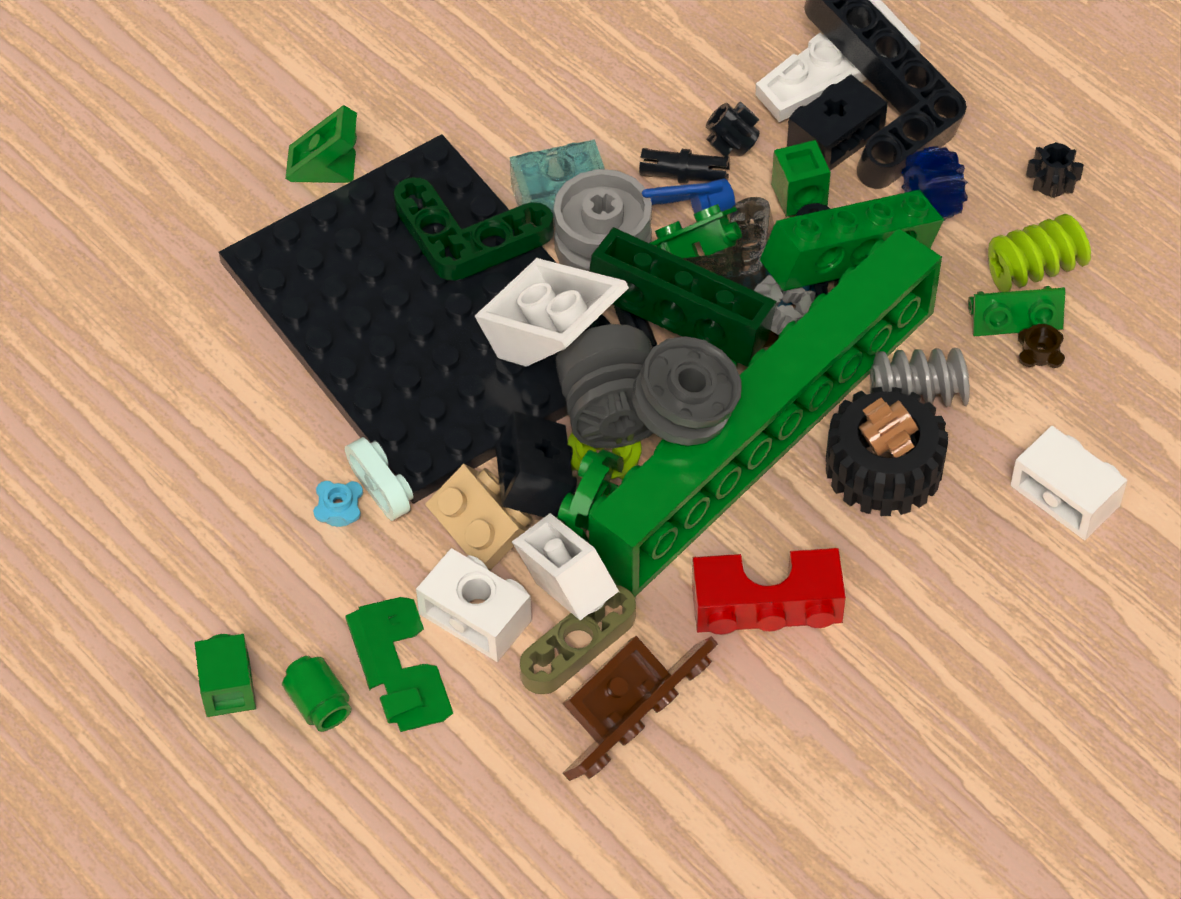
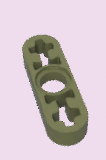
M616 585L619 592L608 599L599 610L588 614L582 620H579L570 613L528 647L520 658V677L524 687L535 694H549L556 691L624 635L634 625L636 618V601L633 594L625 587ZM608 605L615 609L621 605L622 614L619 615L613 611L605 616V606ZM601 621H602V631L600 630V628H599V626H598V623L601 622ZM577 630L585 631L592 637L591 643L583 648L570 647L564 639L570 632ZM554 648L557 649V652L559 654L556 658L554 654ZM551 663L550 674L542 670L534 674L533 665L538 664L541 667H545Z

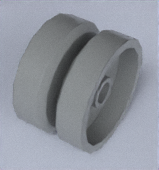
M605 169L583 172L566 181L556 194L553 208L555 226L554 245L559 264L589 271L591 255L613 227L645 242H652V202L650 198L642 196V191L646 188L632 176L620 171Z

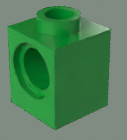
M816 140L774 150L771 185L785 216L796 215L801 207L811 203H820L828 206L831 172Z
M218 634L207 640L195 641L200 694L206 716L212 717L255 710L256 704L250 658L244 634Z

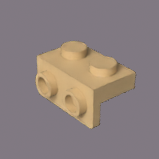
M465 464L425 504L464 552L481 560L489 571L513 548L512 541L531 528L529 523L533 520L529 513L502 506L499 479L491 471L484 468L479 472Z

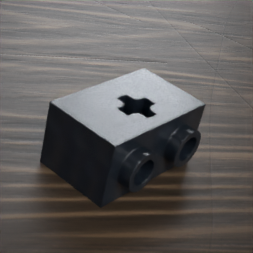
M850 74L839 83L829 85L818 98L806 106L798 107L792 113L788 121L787 147L816 140L831 171L864 147L874 134L885 127L888 102Z
M513 410L496 443L501 503L503 507L540 517H546L551 513L557 518L565 496L568 493L575 495L577 478L572 475L571 460L573 449L572 446L568 445L566 425Z

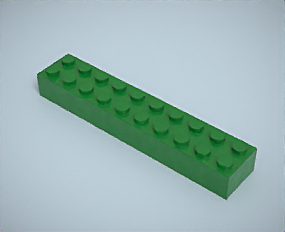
M900 228L886 240L880 239L877 241L865 260L857 267H849L841 276L838 285L827 295L825 293L820 294L813 301L808 312L799 321L788 323L773 345L767 350H759L753 356L748 368L739 375L742 381L741 398L720 435L707 443L690 446L662 439L656 447L654 454L643 465L632 467L626 473L621 485L609 496L603 495L595 501L588 514L589 544L596 549L615 585L625 587L635 598L870 374L871 366L878 351L886 352L888 357L934 313L942 256Z

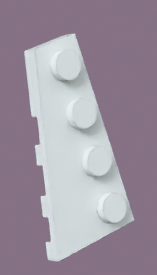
M869 0L920 52L921 42L881 0ZM818 33L809 41L808 48L799 55L792 54L757 82L755 95L778 122L789 118L798 107L806 106L818 98L829 85L839 83L850 74L861 82L867 80V78L825 35Z

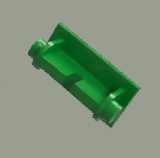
M718 204L693 214L696 223L682 228L680 221L656 230L655 234L658 239L650 242V244L689 262L700 260L694 243L700 242L705 257L725 248L733 247L736 245V240L742 238V233L739 225L736 222L730 223L727 215L737 211V209L733 207L721 212Z
M1044 286L1043 289L985 294L983 291H978L977 294L968 298L969 314L973 315V336L1019 333L1021 330L1036 324H1047L1057 330H1063L1065 287L1051 288L1050 286Z

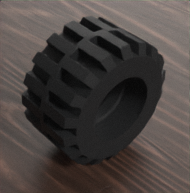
M874 387L871 389V394L866 395L863 391L853 394L852 402L844 400L839 405L838 413H834L830 421L825 461L827 478L832 479L831 487L836 494L844 492V502L850 506L858 503L861 505L860 511L868 514L874 509L881 511L880 516H891L892 510H898L901 515L911 512L912 504L920 508L927 503L928 495H935L939 488V482L942 481L948 446V432L945 431L946 423L943 417L935 416L936 407L932 403H921V396L914 392H911L909 396L902 394V388L892 387V391L887 392L883 391L882 387ZM879 398H882L889 406L899 400L919 429L910 435L911 442L915 447L906 452L904 456L885 458L877 456L866 449L870 445L862 435L859 426L868 420L862 410Z

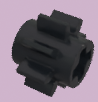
M739 102L735 108L728 103H724L712 113L706 123V128L711 132L707 137V141L723 156H728L731 151L735 152L738 156L743 155L751 149L759 137L760 131L754 127L759 118L742 102Z
M1056 142L1044 148L1036 147L1034 159L1028 161L1026 176L1035 178L1033 190H1038L1051 198L1060 196L1066 191L1072 194L1076 181L1081 180L1084 164L1075 162L1077 151Z

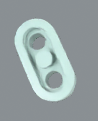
M364 437L345 446V454L353 472L386 517L393 521L410 511L409 501L413 499L412 490L401 474L395 476L388 468V459L381 446L376 441L369 443Z

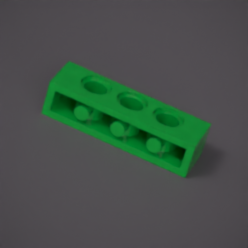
M920 190L776 220L760 261L783 291L841 278L849 267H857L867 258L869 251L880 239L886 240L898 228L928 248H931L944 219Z

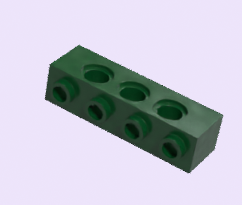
M615 227L610 230L591 255L589 272L626 281L629 288L613 303V305L682 337L687 336L705 340L721 349L730 359L747 367L753 356L763 348L769 339L777 301Z

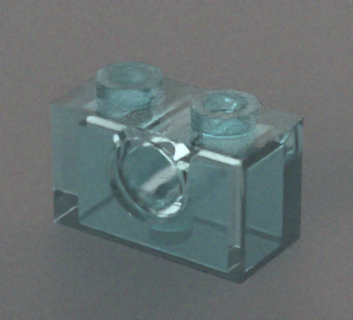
M595 139L509 157L511 187L517 206L530 202L541 203L551 209L552 214L556 194L566 181L583 172L605 169Z

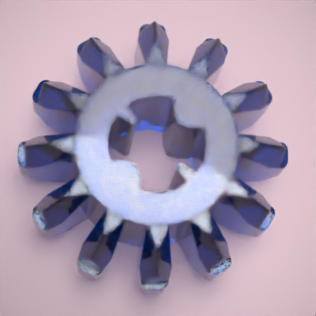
M938 146L923 148V150L916 151L915 154L907 156L906 167L901 171L904 178V184L901 188L904 189L905 193L920 190L944 221L947 218H952L954 215L962 213L963 202L968 199L965 192V185L968 181L964 179L965 166L959 164L957 153L949 151L947 147L938 148Z

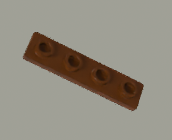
M637 636L627 641L562 703L595 740L563 772V775L570 781L584 774L590 779L600 772L611 761L607 752L618 741L622 746L629 743L644 729L645 725L641 719L651 709L658 713L677 697L679 693L674 687L685 676L691 681L710 665L712 661L707 655L718 645L714 638L711 636L694 645L668 671Z

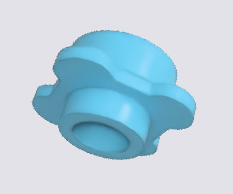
M323 481L318 484L316 494L319 496V502L313 510L314 517L318 521L326 522L331 526L342 527L360 518L361 512L358 508V499L363 495V488L359 483L351 481L344 485ZM337 499H341L343 501L341 503H334V501Z

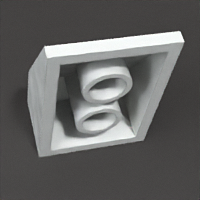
M536 258L475 315V318L498 358L527 367L566 349L629 287L624 280Z

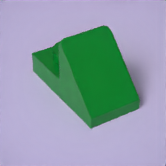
M343 105L290 144L285 179L290 182L311 183L352 182L356 151L353 147L357 140V134L355 133L357 113Z

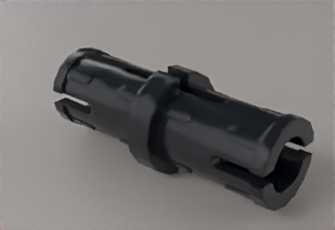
M643 148L640 158L647 162H657V164L640 162V176L678 178L679 183L688 184L689 180L711 182L724 178L726 180L729 179V174H726V171L712 169L730 170V156L720 157L692 154L691 149L683 148L680 153Z

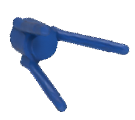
M725 178L708 183L657 187L642 191V196L650 198L652 205L691 200L694 213L716 204L719 205L721 212L735 207L733 189Z

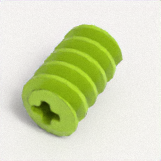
M1068 214L1057 216L1054 220H1044L1039 225H1029L1024 227L1022 231L1018 229L1011 231L1007 236L999 235L993 237L988 247L990 273L995 285L1001 292L1011 291L1012 281L1018 288L1027 285L1028 276L1036 283L1043 280L1044 271L1048 276L1053 277L1059 274L1060 266L1064 271L1068 272L1074 270L1076 261L1083 267L1088 265L1091 260V248L1085 231L1079 222Z

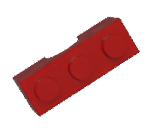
M839 548L790 551L788 577L783 582L772 586L759 585L746 576L743 570L741 554L693 557L692 591L697 633L711 632L722 635L735 630L760 629L763 631H776L783 627L807 625L812 628H825L832 624L843 623L846 596Z

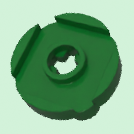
M590 449L587 451L578 470V476L582 477L575 495L568 493L565 496L557 516L558 520L563 521L567 527L588 543L589 539L585 532L589 531V511L598 498L603 495L609 496L618 488V485L610 482L613 469L622 473L624 465L623 457L605 449H602L599 453Z

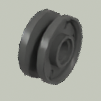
M687 336L669 338L654 346L646 358L642 370L633 384L632 402L638 418L657 436L668 442L686 446L704 444L720 435L741 398L742 381L735 364L721 349L705 340Z

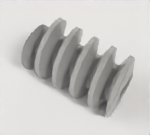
M935 348L931 351L928 362L921 349L913 351L910 362L902 350H897L894 353L891 364L886 352L878 351L875 355L870 372V394L871 389L874 387H882L883 391L891 392L892 387L902 388V394L909 396L911 392L922 395L925 403L930 402L932 404L936 394H941L945 406L951 407L954 393H959L964 406L968 405L970 397L969 373L966 361L959 348H952L949 351L947 360L942 350Z

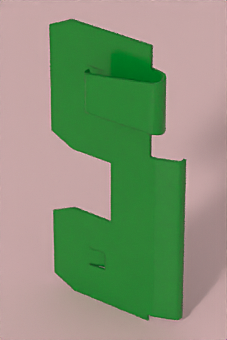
M398 597L358 607L359 610L347 614L345 618L369 691L381 684L385 685L387 694L381 696L380 701L388 723H397L400 732L444 722L453 714L437 666L420 664L403 669L401 667L393 642L413 638L424 630L414 599Z

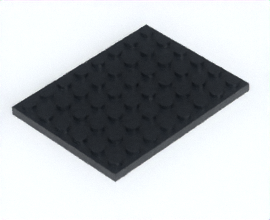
M443 134L219 251L220 262L358 436L360 438L364 437L369 443L376 441L381 446L388 459V468L395 476L401 474L408 482L413 493V499L410 500L413 504L439 490L463 464L475 469L496 457V443L513 410L553 422L568 415L566 398L562 394L556 371V357L559 352L527 367L497 357L475 318V315L536 258L556 263L555 260L540 246L463 279L446 280L435 273L413 236H411L397 214L394 189L399 182L412 177L425 179L433 186L461 230L509 210ZM410 195L409 198L415 201L418 211L423 209L422 198L417 199L414 195ZM431 223L422 230L428 234H436L441 232L445 226L439 223ZM489 236L482 243L489 247L501 245L505 239L500 236ZM449 246L445 248V256H450L453 260H457L449 251ZM601 314L586 330L611 323Z

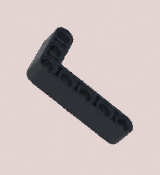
M869 0L805 1L804 10L807 17L902 114L867 141L856 169L858 178L867 187L874 189L885 188L955 136L966 112V101L947 79ZM906 136L913 137L917 141L911 140ZM875 159H880L884 161L886 164L880 163Z

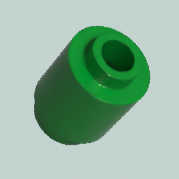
M303 656L288 666L282 687L308 725H315L318 731L324 732L338 726L350 715L352 708L348 703L349 695L324 658Z

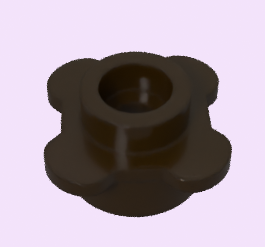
M1036 324L1021 330L1018 334V341L1022 344V352L1019 354L1020 363L1026 367L1049 365L1052 368H1058L1062 366L1065 360L1064 354L1060 351L1064 339L1063 334L1047 324Z

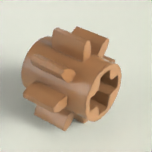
M879 398L862 410L868 421L860 425L859 429L877 456L889 451L896 458L915 447L911 442L910 435L919 429L899 400L889 406L887 402Z

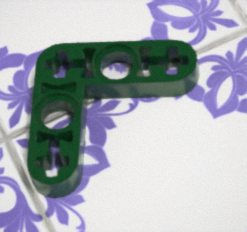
M415 177L404 179L394 189L395 208L398 216L411 236H413L435 273L446 280H459L538 248L549 242L553 237V214L551 209L541 203L530 202L461 230L433 186L427 180ZM414 195L417 199L422 198L423 209L418 211L417 204L409 196ZM431 223H439L445 226L441 232L436 234H428L422 230ZM489 236H500L505 239L501 245L489 247L482 243ZM449 246V251L457 260H453L450 256H445V248Z

